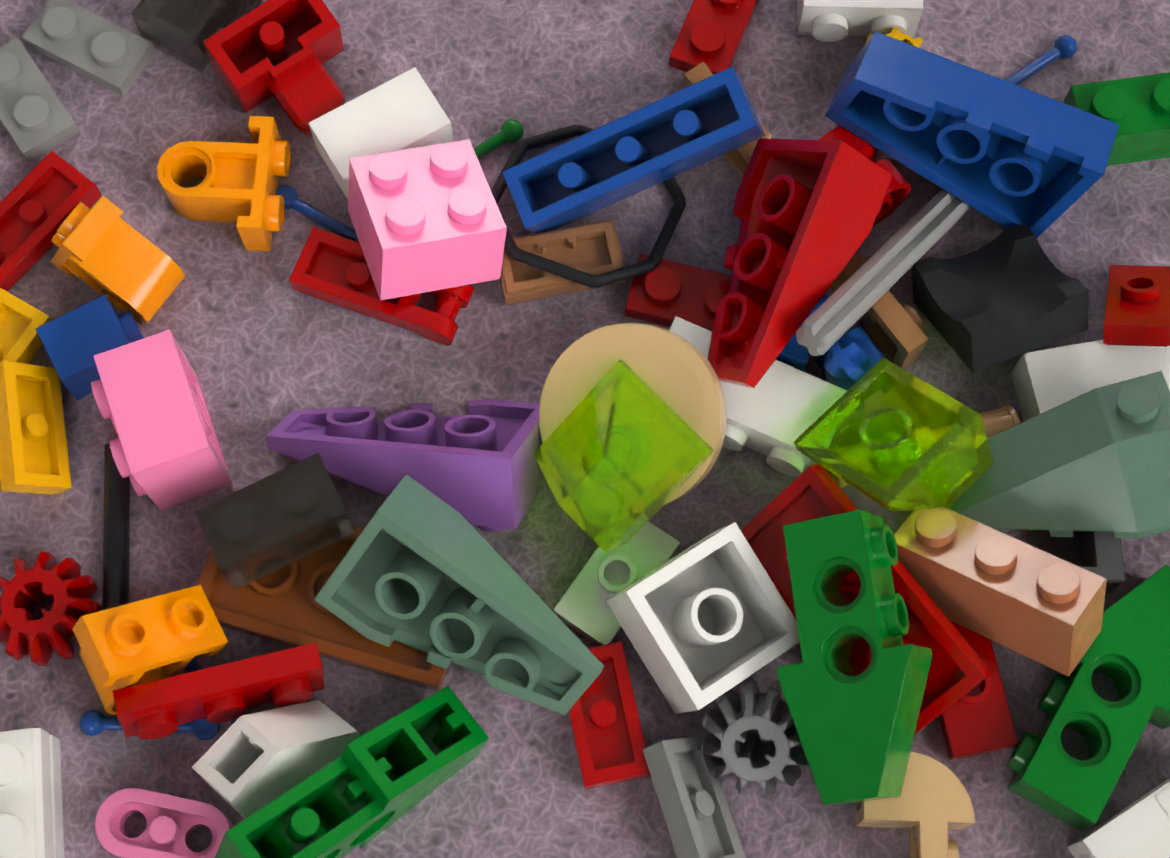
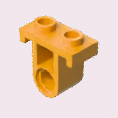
M249 116L248 128L254 143L186 141L169 147L163 153L157 165V176L176 213L183 218L195 221L237 222L236 228L246 251H271L272 233L282 232L285 221L284 198L282 195H275L278 188L279 177H288L291 166L290 143L288 140H281L274 117ZM193 178H205L195 187H183L187 181Z
M102 196L92 209H89L80 202L51 239V242L58 246L59 249L50 263L70 277L74 274L101 296L106 294L112 305L123 312L129 309L136 321L147 325L185 279V273L168 255L121 219L120 216L123 211L106 197Z
M201 584L83 615L72 628L81 647L79 654L108 714H117L112 690L179 675L195 656L205 654L206 657L216 655L228 643Z

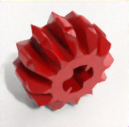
M40 551L33 568L24 559L13 558V570L16 576L10 581L5 577H0V592H2L0 597V642H6L5 653L15 660H20L29 654L31 661L38 666H47L53 649L65 660L73 659L74 647L69 641L75 635L72 628L81 616L102 611V606L97 601L89 599L98 589L96 581L90 575L80 576L81 566L70 557L63 559L57 564L56 558L51 553ZM49 597L54 601L50 612L42 609L41 612L44 617L41 619L35 618L32 615L33 608L36 604L44 607L41 600Z

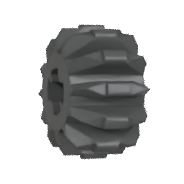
M752 677L745 679L741 686V694L730 689L719 696L716 700L719 708L708 709L702 721L704 728L710 732L704 736L702 741V754L719 757L713 768L715 779L731 773L738 776L736 789L739 794L749 788L751 781L759 783L760 789L768 798L771 794L775 793L777 779L793 787L800 780V766H809L787 702L780 698L782 688L779 679L772 681L767 693H760L758 684ZM751 729L758 730L761 739L770 740V742L760 743L757 733H748V731Z

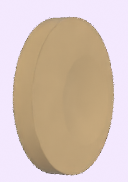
M618 323L607 325L577 339L559 356L551 368L540 398V434L545 452L553 468L560 478L578 495L591 503L611 510L625 512L650 510L667 505L688 494L700 484L712 469L721 451L726 432L725 397L721 383L710 362L695 345L681 335L651 324Z

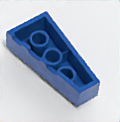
M876 31L846 68L825 114V117L1007 229L1024 223L1034 233L1036 239L1104 175L1120 125Z

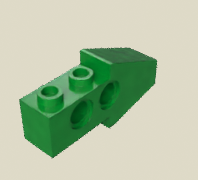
M861 509L783 525L803 662L777 667L780 686L823 805L849 804L900 797L932 660V649L912 644L903 645L902 635L908 633L909 617L903 597L899 593H895L891 566H895L898 562V549L894 533L889 525H884L882 517ZM856 571L861 582L860 592L852 603L845 605L840 596V586L847 574ZM861 639H865L871 648L872 657L868 668L858 675L851 666L850 654L854 645Z
M1167 564L1103 612L1101 632L1070 676L1064 678L1056 674L1044 691L1037 708L1047 715L1036 736L1026 731L1018 741L1019 745L1015 746L1007 762V766L1016 771L1008 789L1079 831L1097 823L1148 721L1161 729L1170 726V566ZM1093 672L1103 673L1115 683L1117 688V699L1115 702L1106 701L1096 694L1091 682ZM1063 728L1073 729L1084 737L1088 746V754L1085 760H1077L1064 750L1061 743Z
M446 686L347 744L342 756L226 831L215 858H342L358 846L362 849L475 759L487 743L489 737L450 687Z

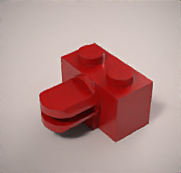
M268 0L203 41L213 68L245 113L274 96L296 128L305 135L312 137L309 122L345 104L343 92L323 65V63L344 51L340 25L322 0Z

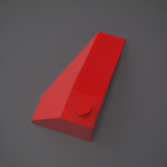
M758 139L735 197L733 214L741 219L737 244L727 247L724 267L732 271L729 294L716 306L707 358L715 370L719 381L755 388L870 234L874 221L881 210L884 196L893 175L843 141Z

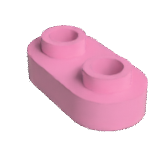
M125 788L110 795L100 806L95 821L96 835L101 845L108 852L120 858H215L225 832L233 827L229 817L211 804L139 788ZM134 813H142L146 818L144 832L138 837L129 838L124 830L127 818ZM199 827H208L212 833L210 846L204 851L194 852L189 844L192 832Z

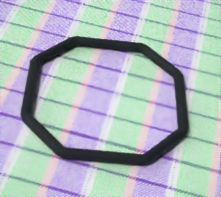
M571 125L525 138L518 142L491 190L496 204H498L507 187L502 172L518 165L527 150L575 136H581L594 129L583 125ZM674 177L663 181L674 204L648 260L604 274L593 276L519 249L508 229L504 250L513 260L590 288H600L651 272L658 267L686 207V198Z

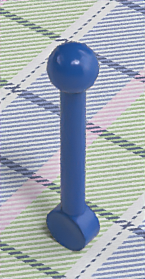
M1068 35L1060 36L1055 41L1054 48L1006 78L1005 81L1019 85L1058 58L1067 59L1072 57L1077 50L1076 40Z
M282 185L276 189L275 195H282L284 198L285 210L292 208L336 234L359 242L354 229L300 200L292 186Z
M95 709L86 711L79 721L82 732L90 736L98 735L103 730H123L118 717H106L101 711ZM205 718L180 724L179 729L175 733H194L200 740H210L218 733L219 723H210Z

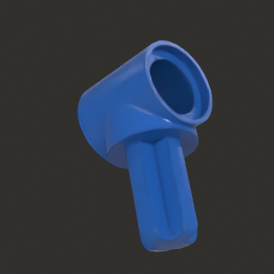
M861 327L854 328L845 333L824 355H820L816 361L825 373L829 383L852 392L848 403L855 412L865 408L861 402L877 391L884 395L900 379V375Z

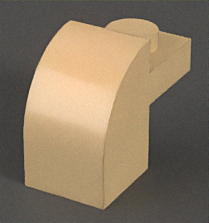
M910 752L900 797L855 803V827L908 828L910 858H960L958 843L954 840H948V830H965L975 824L972 802L957 776L939 761L916 752Z

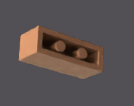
M923 498L894 534L898 549V559L949 620L1069 677L1101 632L1107 579L925 498Z

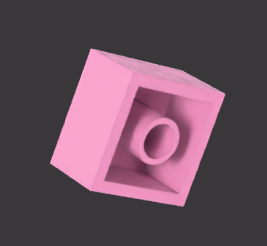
M469 139L349 158L348 212L380 301L501 278L507 227Z
M170 329L94 355L101 379L91 382L92 392L101 415L104 419L111 418L118 438L109 441L116 466L123 478L129 476L138 497L147 494L157 508L163 510L233 485L196 373Z

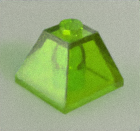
M884 357L794 441L796 450L890 512L950 507L994 464L980 413Z
M618 360L536 450L534 456L558 505L604 552L628 544L715 450L623 360Z

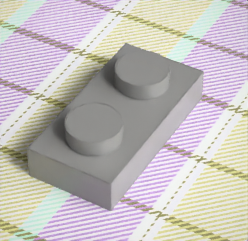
M49 0L21 37L26 47L123 97L156 53L151 41L70 0Z
M16 37L0 46V120L26 160L30 162L78 134L80 130L19 38Z
M705 734L663 740L643 749L651 774L652 785L657 793L676 857L746 858L720 779H715L713 758L710 755L702 754L701 744Z

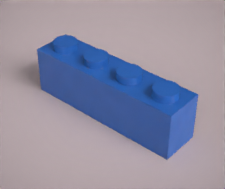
M730 67L509 168L502 173L525 229L541 233L561 228L765 136V133L741 77L733 67Z

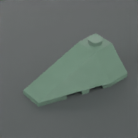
M1162 371L1095 388L910 474L917 505L925 498L1004 534H1007L1010 530H1049L1050 537H1073L1074 531L1114 532V538L1140 539L1170 531V390Z
M407 474L377 510L314 599L369 640L390 647L393 641H397L428 653L426 662L446 670L451 663L484 675L490 687L565 715L604 668V665L458 511Z

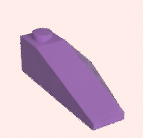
M501 400L469 401L470 415L435 417L432 414V403L411 404V410L393 413L385 420H377L376 411L369 406L292 410L266 435L267 448L387 497L407 474L458 511L471 525H475L480 530L486 532H500L517 528L536 499L545 451L539 427L540 404Z

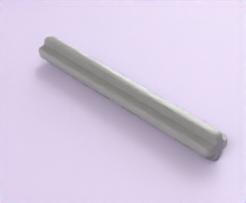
M941 189L804 321L803 325L796 331L798 344L806 346L810 355H824L971 206L946 190Z

